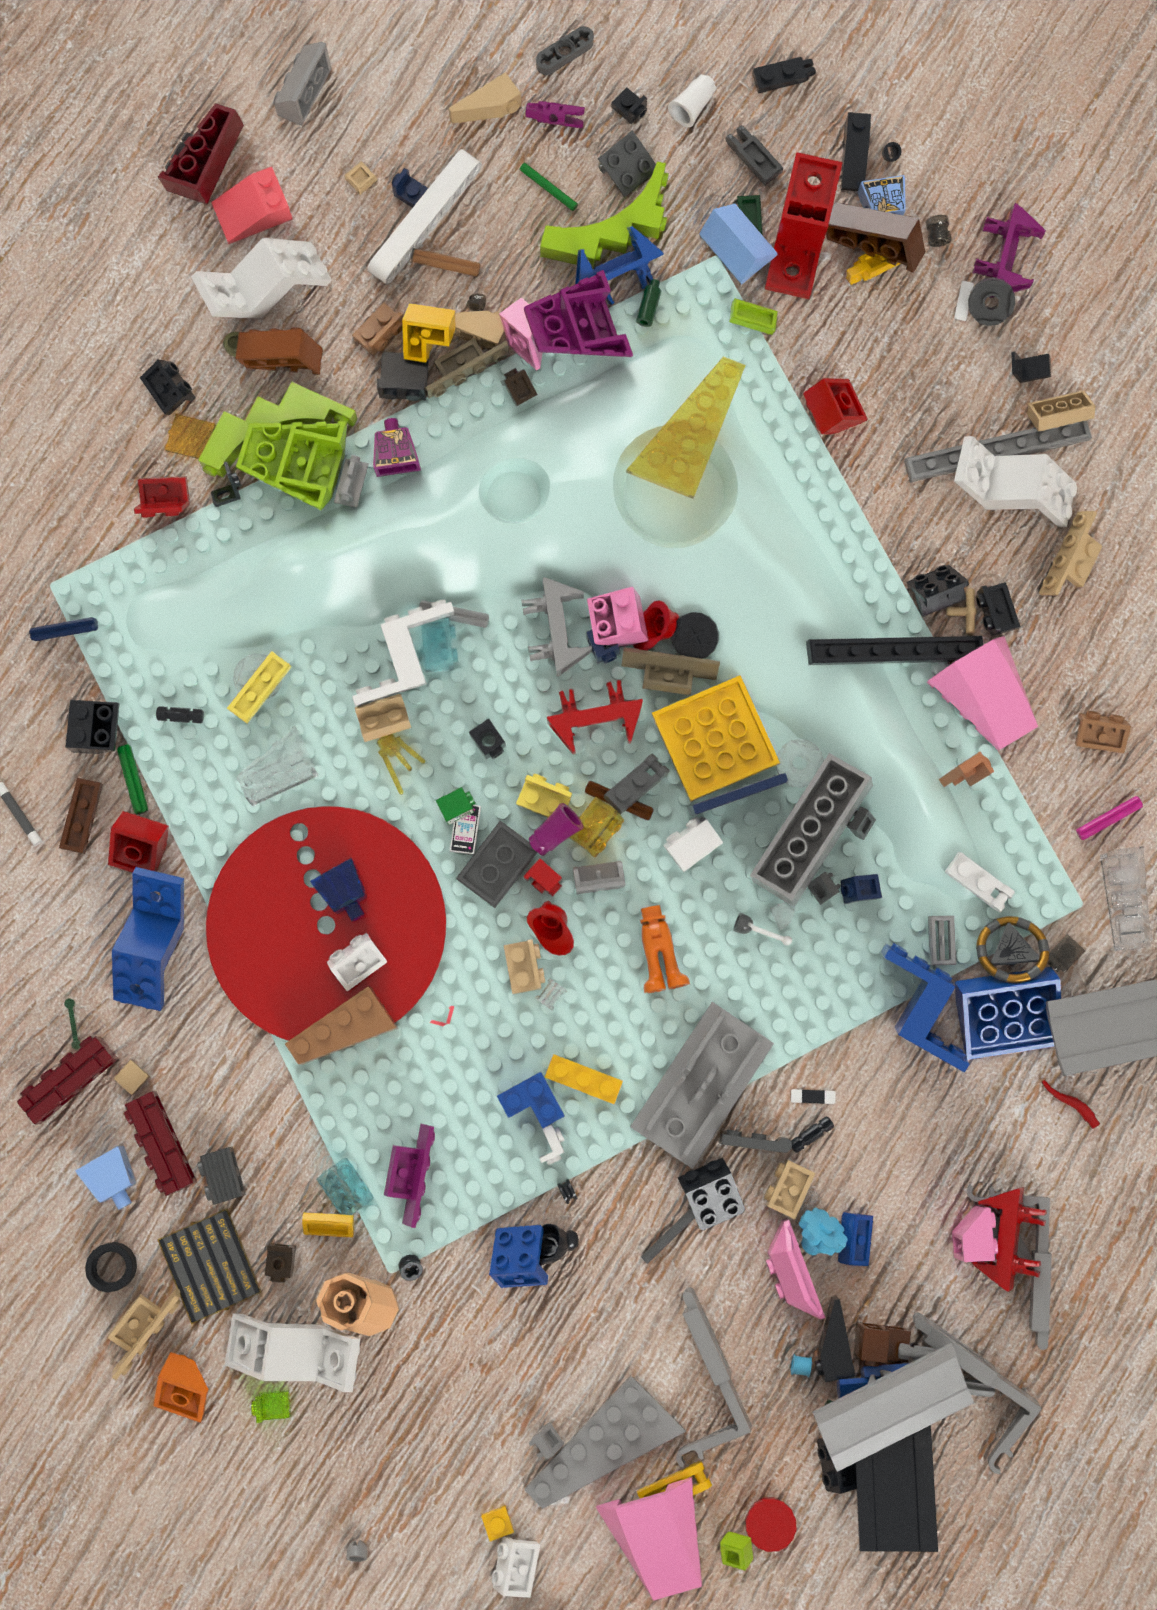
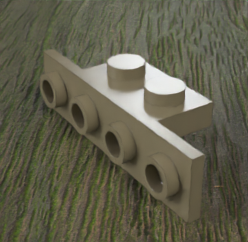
M475 338L435 360L434 364L442 378L425 387L427 397H439L447 391L448 387L462 384L468 376L473 373L479 374L483 372L487 365L494 361L495 363L502 361L509 353L507 341L483 353Z
M624 647L621 666L645 670L642 687L644 689L690 695L693 677L716 680L720 661Z

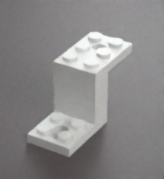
M262 238L231 273L196 271L191 276L212 317L260 319L295 284L327 286L332 281L326 266L322 263L316 248L311 242Z
M973 436L964 437L954 479L956 484L986 510L1039 509L1056 526L1067 527L1068 520L1072 515L1073 497L1077 493V483L1047 454L994 456Z
M445 599L431 603L432 608L423 611L422 607L409 610L408 616L400 618L397 614L384 619L385 623L380 625L399 681L395 682V679L392 678L379 682L380 687L372 689L371 686L357 689V695L352 696L355 706H361L427 684L409 629L454 615L451 602L446 603Z
M233 1313L225 1366L262 1381H317L342 1392H353V1385L356 1380L357 1358L360 1353V1339L319 1324L266 1323L244 1314Z

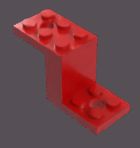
M796 152L774 245L778 255L771 260L765 290L810 299L843 162ZM817 177L820 180V184L811 185L808 182V178ZM788 267H795L799 273L791 276L786 272V269Z

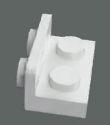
M367 933L353 938L349 946L334 952L330 956V960L327 961L330 970L346 991H349L387 963L386 958Z
M508 1535L502 1537L497 1549L498 1560L496 1570L492 1574L493 1588L502 1596L531 1597L540 1544L536 1541L513 1540Z

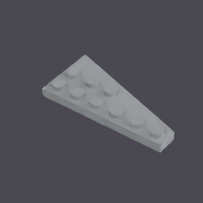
M630 1375L525 1487V1491L543 1509L686 1432V1430Z

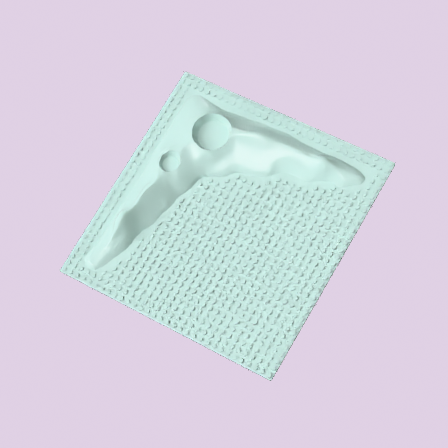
M713 256L660 282L659 288L662 292L651 327H644L636 322L644 291L608 308L617 335L626 334L633 353L632 357L543 352L540 369L536 371L516 353L486 368L483 372L468 377L462 384L448 387L447 391L439 397H427L426 400H421L346 437L345 456L333 497L322 510L259 480L240 489L241 499L219 507H215L212 503L50 584V588L66 621L89 617L96 618L98 621V629L96 631L74 634V637L106 702L120 703L118 726L127 744L132 748L134 758L167 825H169V829L207 906L215 881L222 867L235 849L250 834L277 817L312 807L332 806L351 808L370 813L385 820L412 840L429 861L437 877L446 912V938L443 954L435 976L424 995L405 1016L396 1022L399 1029L304 1065H298L286 1047L285 1043L288 1040L271 1034L389 1273L399 1271L398 1264L404 1256L416 1255L421 1259L558 1186V1183L562 1184L566 1182V1179L570 1180L647 1139L630 1126L711 1002L774 1043L748 1084L912 998L922 979L884 958L881 951L885 944L892 946L895 943L906 949V952H908L907 956L914 958L916 955L927 961L930 965L928 916H954L956 965H930V969L935 971L936 968H940L950 974L951 977L979 962L976 951L978 936L982 929L994 919L1006 916L1021 917L1031 921L1041 929L1081 908L1083 905L1082 899L997 749L975 729L976 726L970 720L964 719L959 714L960 711L951 702L948 703L941 697L942 694L935 687L932 688L927 683L929 679L949 666L948 662L808 665L806 641L809 639L933 636L763 334L760 331L729 322L732 301L734 298L742 301L743 299L718 256ZM514 368L517 371L523 369L526 371L538 394L519 406H515L505 385L502 386L500 382L505 379L504 374ZM396 418L398 419L399 428L406 427L409 429L421 471L382 477L376 476L373 467L374 438L377 431L385 430L384 420ZM351 455L360 457V462L369 463L357 508L334 503L345 459H350ZM543 578L557 581L584 592L583 599L562 602L568 648L589 647L586 632L592 629L587 603L588 598L632 586L641 598L643 612L654 601L660 600L665 602L670 610L677 613L679 618L691 612L708 615L717 624L719 643L715 651L703 659L720 661L717 679L693 677L690 695L644 689L642 687L645 670L621 666L624 646H619L620 653L617 655V659L610 663L604 664V662H600L597 664L591 652L566 672L556 676L555 663L552 658L530 662L529 655L535 653H529L528 646L545 645L551 641L548 615L545 612L523 615V608L529 606H522L521 600L542 598L544 595ZM445 599L446 603L451 602L453 607L488 614L489 622L486 628L439 619L409 629L427 683L426 685L398 693L402 695L411 728L364 742L359 720L355 712V707L357 706H355L352 696L357 695L356 690L363 687L379 688V682L393 678L395 682L399 681L380 625L385 623L384 619L397 614L400 618L408 616V611L418 608L422 600L434 603ZM671 637L660 640L654 647L648 650L679 655L672 644ZM607 645V647H605L604 650L612 646ZM630 645V646H626L625 648H632V649H633L634 647H633L632 645ZM272 651L292 667L247 724L230 712L227 707ZM741 675L780 764L690 802L651 714L654 711ZM621 680L625 701L643 699L642 708L630 744L627 742L625 728L622 727V724H624L622 718L617 721L571 728L572 733L575 734L573 740L576 754H572L547 724L548 716L563 713L559 696L560 691H564L565 697L569 701V689L574 690L577 710L609 705L610 699L606 683L610 681L614 691L617 692L616 682ZM159 706L168 707V709L170 707L190 708V711L202 709L204 711V720L201 724L192 723V721L190 723L170 722V719L158 721L156 719V710ZM490 719L505 741L506 747L503 748L504 752L497 758L492 759L490 757L486 760L470 737L469 731ZM486 736L482 740V744L487 747L492 746L496 739L493 736ZM980 751L983 756L989 759L994 770L992 774L972 786H969L966 780H963L956 786L950 783L944 787L939 781L945 774ZM652 753L658 758L657 761L662 766L665 765L670 770L665 778L638 800L654 809L650 820H645L627 811L620 815L609 803L585 793V788L589 781L609 789L613 788ZM830 753L872 777L873 786L859 808L863 807L869 810L876 821L864 840L856 837L846 827L812 881L824 872L833 874L831 880L835 885H841V880L853 876L878 874L882 898L844 904L840 887L838 889L839 893L820 905L807 887L795 907L753 883L750 874ZM651 768L646 771L651 777L655 774ZM786 773L788 781L782 785L691 816L687 807L779 774ZM533 774H538L547 779L546 782L555 786L556 783H560L569 787L572 798L568 806L580 818L584 828L570 836L546 855L541 856L537 853L496 908L456 880V877L473 855L450 852L454 823L447 824L435 800L461 787L465 793L470 791L476 803L475 805L481 806L475 847L476 852L499 821H502L529 841L528 838L547 819L545 816L516 805L527 775L533 776ZM695 817H704L711 824L723 843L683 872L663 845L667 843L666 839L676 831L680 833L686 829V824ZM298 823L291 828L290 835L295 841H302L307 837L308 829L304 824ZM302 847L297 852V859L302 864H309L315 858V852L311 847ZM958 852H962L1000 882L1015 891L1012 898H1008L1004 903L1005 908L1001 913L994 910L945 873V870ZM539 858L562 877L560 882L562 887L553 897L546 891L541 894L531 885L532 879L527 882L523 877ZM616 861L622 862L625 888L576 894L573 867ZM309 870L304 875V883L311 888L317 887L316 883L322 880L321 874L317 870ZM994 889L991 896L996 899L1000 892ZM316 893L312 896L310 904L314 910L322 911L328 906V899L323 893ZM546 901L561 907L567 914V927L573 936L574 947L566 955L558 956L547 951L540 944L527 923L529 911L541 907ZM660 905L662 915L666 917L664 921L667 922L672 935L678 968L681 973L688 976L690 984L675 989L668 988L662 952L659 951V963L666 990L645 994L643 986L649 979V971L642 943V924L640 920L643 918L641 909ZM739 913H743L751 917L754 926L783 937L790 936L792 943L784 945L780 940L753 930L747 934L737 933L733 931L735 921ZM324 916L319 919L317 928L322 934H330L335 929V921L329 916ZM935 921L937 960H939L938 921ZM944 921L945 960H949L948 922ZM1012 925L1023 938L1032 934L1025 929ZM1006 926L1000 927L989 935L986 941L988 957L995 953ZM533 939V944H539L541 958L536 959L538 969L543 968L546 983H541L542 989L512 994L504 945ZM454 1006L450 1024H446L443 1027L429 1023L432 1020L446 1023L450 1011L448 1008ZM553 1054L622 1080L623 1082L615 1104L545 1078L565 1117L552 1123L554 1129L559 1127L565 1141L561 1142L564 1153L560 1154L562 1159L550 1165L546 1161L541 1163L539 1159L541 1156L552 1152V1149L531 1106L508 1118L497 1098V1095L539 1072H542L545 1077ZM420 1123L434 1126L435 1141L430 1148V1167L426 1171L424 1180L426 1190L420 1202L421 1217L416 1224V1228H411L402 1224L406 1199L384 1196L393 1145L416 1148Z

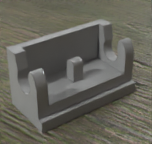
M621 861L573 867L576 894L619 889L626 886Z

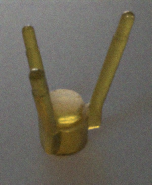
M394 734L381 737L376 744L380 748L378 753L383 758L399 794L402 795L404 791L388 755L390 758L396 756L408 771H411L412 767L400 753L402 748L423 764L425 759L404 743L400 736L395 737Z

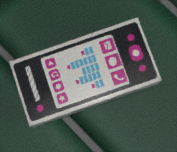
M473 805L474 813L454 822L450 852L475 854L481 806Z

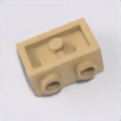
M401 694L355 707L364 742L411 728Z
M533 939L524 942L504 945L512 994L542 989L541 983L546 982L543 968L538 969L536 959L541 958L539 944H533Z
M785 1159L784 1163L780 1162L774 1173V1176L777 1177L774 1186L769 1185L764 1195V1199L767 1200L765 1205L796 1219L816 1173Z

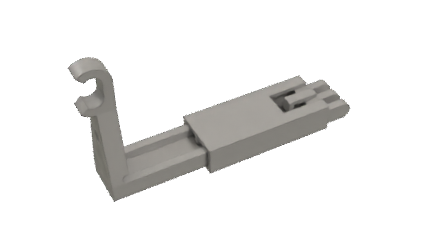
M969 1184L967 1187V1195L974 1202L1002 1193H995L993 1186H990L987 1197H977L972 1194L973 1186ZM1024 1195V1206L1035 1207V1204H1037V1209L1047 1210L1046 1215H1037V1218L1046 1220L1045 1226L1036 1224V1249L1032 1250V1260L1041 1261V1266L1031 1267V1269L1040 1271L1039 1278L1031 1276L1029 1328L1032 1331H1036V1345L1041 1350H1045L1048 1348L1052 1260V1254L1048 1252L1050 1198Z
M691 1287L686 1288L683 1294V1299L687 1306L683 1316L714 1385H719L735 1422L681 1447L676 1456L677 1463L681 1468L685 1464V1460L682 1458L683 1454L694 1450L698 1453V1458L703 1460L705 1450L746 1435L752 1430V1424L731 1380L732 1371L694 1289Z
M919 1312L913 1315L915 1326L922 1331L924 1341L938 1350L952 1343L958 1363L962 1369L987 1387L990 1385L994 1386L1022 1406L988 1456V1465L992 1472L1001 1474L999 1466L994 1465V1462L1001 1453H1006L1008 1457H1014L1011 1448L1042 1408L1039 1402L998 1373L995 1366L932 1320H929Z

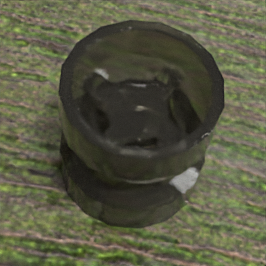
M935 215L926 220V229L929 231V246L940 247L951 242V232L948 230V216Z

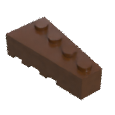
M835 203L833 205L826 232L827 240L853 250L859 247L871 257H874L876 254L887 258V263L896 266L898 262L907 266V271L914 273L926 253L919 218L856 207L849 204Z

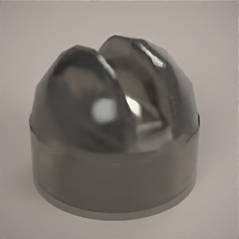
M479 293L471 294L469 296L470 300L467 301L468 308L473 312L484 311L486 296Z

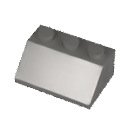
M318 42L304 45L301 53H297L291 72L285 75L284 85L281 91H278L274 97L273 103L278 116L301 126L305 122L332 69L326 43Z

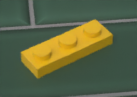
M555 1054L552 1056L545 1075L547 1079L615 1104L623 1082Z

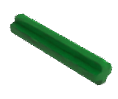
M129 744L121 745L117 748L132 807L135 814H143L148 811V806L133 751Z

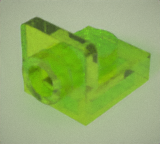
M289 1390L258 1393L255 1396V1400L251 1403L252 1416H256V1423H262L264 1420L290 1418Z

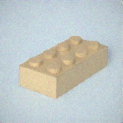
M1083 390L1028 403L1027 416L1039 432L1094 419L1096 406Z

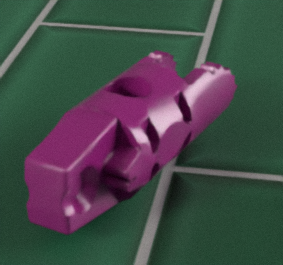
M539 101L538 103H527L525 117L536 119L540 123L583 128L584 122L581 119L567 117V115L582 116L584 115L585 107Z

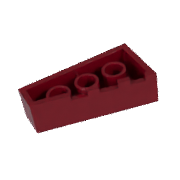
M217 103L214 104L197 126V132L192 137L189 136L184 142L185 147L179 155L175 154L170 160L171 165L165 172L162 170L159 174L158 179L166 191L208 204L244 126L235 109Z

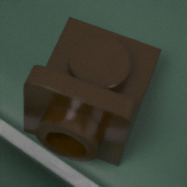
M514 368L505 373V379L500 381L502 386L505 385L515 406H519L538 395L524 369L517 371Z

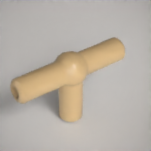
M968 588L965 590L966 607H947L946 615L965 616L966 634L974 635L975 616L977 614L975 590Z

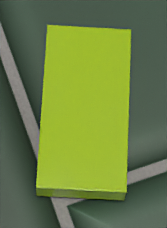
M734 298L731 304L729 322L773 335L776 330L778 311Z

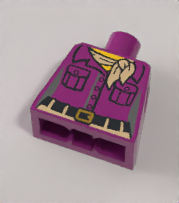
M396 418L384 420L385 430L377 431L374 438L373 467L376 476L382 477L421 471L409 429L406 427L399 428L398 419Z

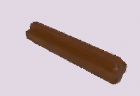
M589 781L586 785L585 793L608 803L604 799V795L610 789ZM636 801L626 811L645 820H650L654 809Z

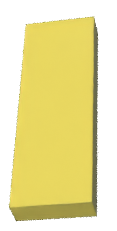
M271 651L227 709L248 724L292 666Z

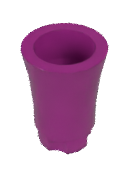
M560 803L528 839L531 847L541 856H544L549 851H553L570 836L582 830L584 826L580 818L569 806Z

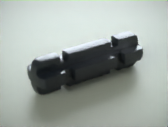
M159 706L156 710V719L158 721L170 719V722L184 723L192 721V723L201 724L204 720V711L202 709L190 711V708L170 707L168 709V707Z
M827 1116L819 1120V1124L815 1123L799 1134L800 1137L792 1139V1150L795 1153L800 1152L804 1149L805 1145H810L823 1136L824 1132L833 1129L834 1124Z

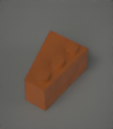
M292 327L290 330L271 328L269 331L250 329L248 332H239L235 359L250 369L276 371V367H287L293 373H298V369H309L312 371V374L320 375L323 348L301 328Z

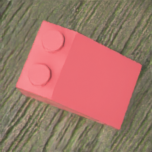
M272 166L250 174L211 202L228 244L293 220Z

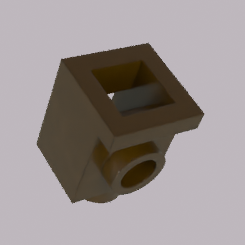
M276 1243L267 1245L265 1276H271L270 1281L285 1282L286 1278L293 1276L296 1245ZM277 1259L283 1262L281 1269L276 1268L274 1265Z

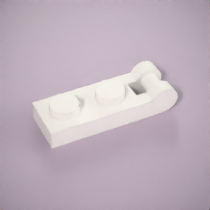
M962 852L957 853L945 870L946 874L1000 913L1005 908L1004 903L1008 898L1011 899L1015 893L1013 889L1000 882ZM994 889L1000 892L996 899L991 896Z

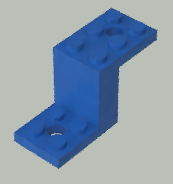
M136 867L132 873L133 909L112 949L113 1000L161 1011L164 1006V970L184 930V878Z
M895 943L892 946L885 944L881 951L884 958L922 979L895 1025L897 1034L965 1073L970 1064L963 1050L952 1043L949 1046L945 1045L940 1036L930 1031L956 987L951 981L953 978L940 968H936L935 971L930 969L928 962L916 955L914 958L907 956L908 952Z

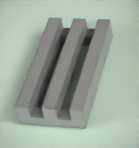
M928 916L930 965H956L954 916ZM935 921H938L939 960H937ZM944 921L948 922L949 960H945Z

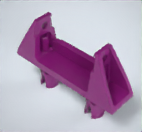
M1015 203L1007 221L986 217L982 231L1001 235L1003 242L998 262L995 264L976 258L972 273L1003 279L1011 285L1014 292L1029 289L1034 282V279H1026L1022 275L1012 272L1019 243L1018 238L1019 236H1034L1042 239L1046 230L1021 206Z

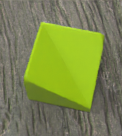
M727 1532L720 1542L722 1564L746 1571L753 1560L751 1537Z

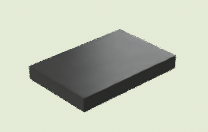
M499 821L456 877V880L496 908L538 852L531 847L529 841L502 821Z

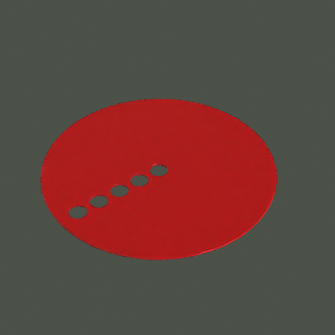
M322 806L293 811L275 818L250 834L235 849L222 867L209 899L206 917V939L209 957L215 976L223 991L235 1007L251 1022L266 1032L288 1041L368 986L373 989L396 1023L416 1005L431 984L440 964L446 938V912L442 891L429 861L409 837L385 820L370 813L345 807ZM298 823L304 824L308 829V835L302 841H295L290 835L291 828ZM305 846L311 847L315 852V858L309 864H302L297 859V852ZM353 863L361 884L359 888L362 890V892L359 891L361 900L342 911L341 908L345 899L340 901L342 904H335V907L334 903H332L339 899L340 896L341 899L344 898L343 893L346 891L343 890L341 882L345 889H347L348 885L350 887L355 885L356 880L352 871L341 876V882L339 881L338 884L336 881H332L323 888L327 895L329 891L337 889L340 896H336V899L333 898L332 902L328 900V906L324 910H314L310 904L311 898L314 894L322 892L318 887L311 888L304 883L305 873L309 870H317L320 872L323 880ZM331 891V892H330L331 896H332V897L335 896L334 892ZM324 916H329L335 921V929L330 934H322L317 928L319 919ZM367 933L386 958L387 963L349 991H346L330 970L327 961L330 960L329 958L334 952L349 946L353 938Z

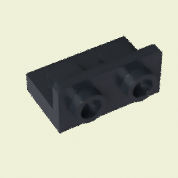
M158 359L139 377L165 415H171L185 400L193 401L196 398L192 393L190 384L183 380L179 374V368L171 361Z
M823 1438L817 1439V1452L821 1460L823 1472L822 1481L826 1491L842 1494L855 1490V1463L837 1472Z

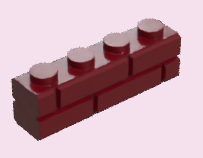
M92 1036L84 1039L79 1044L81 1048L76 1053L70 1052L59 1061L61 1065L58 1068L47 1070L40 1076L41 1082L35 1087L33 1085L28 1086L20 1093L22 1097L17 1101V1104L35 1125L42 1124L118 1060V1057L101 1037L95 1036L92 1038Z
M157 1091L149 1092L126 1103L125 1118L130 1125L134 1124L137 1131L134 1134L138 1146L140 1148L144 1147L147 1153L144 1159L150 1170L154 1169L157 1179H155V1184L160 1193L164 1192L165 1196H169L196 1183L195 1175Z

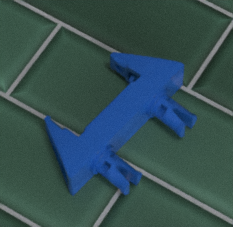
M633 226L627 227L634 251L626 252L592 269L584 249L578 250L575 284L584 278L596 275L597 272L604 270L607 281L630 270H635L642 289H645L647 281L650 284L653 279L648 266L649 261L664 255V253ZM609 293L606 300L608 304L612 305L615 302Z

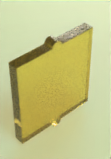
M175 414L172 428L168 430L169 438L165 450L199 459L216 424Z

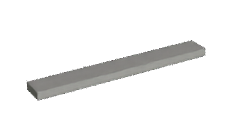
M1081 421L1039 432L1036 428L1027 429L979 442L994 456L1030 455L1090 441L1092 436L1088 422ZM962 445L905 458L904 463L910 483L956 472Z

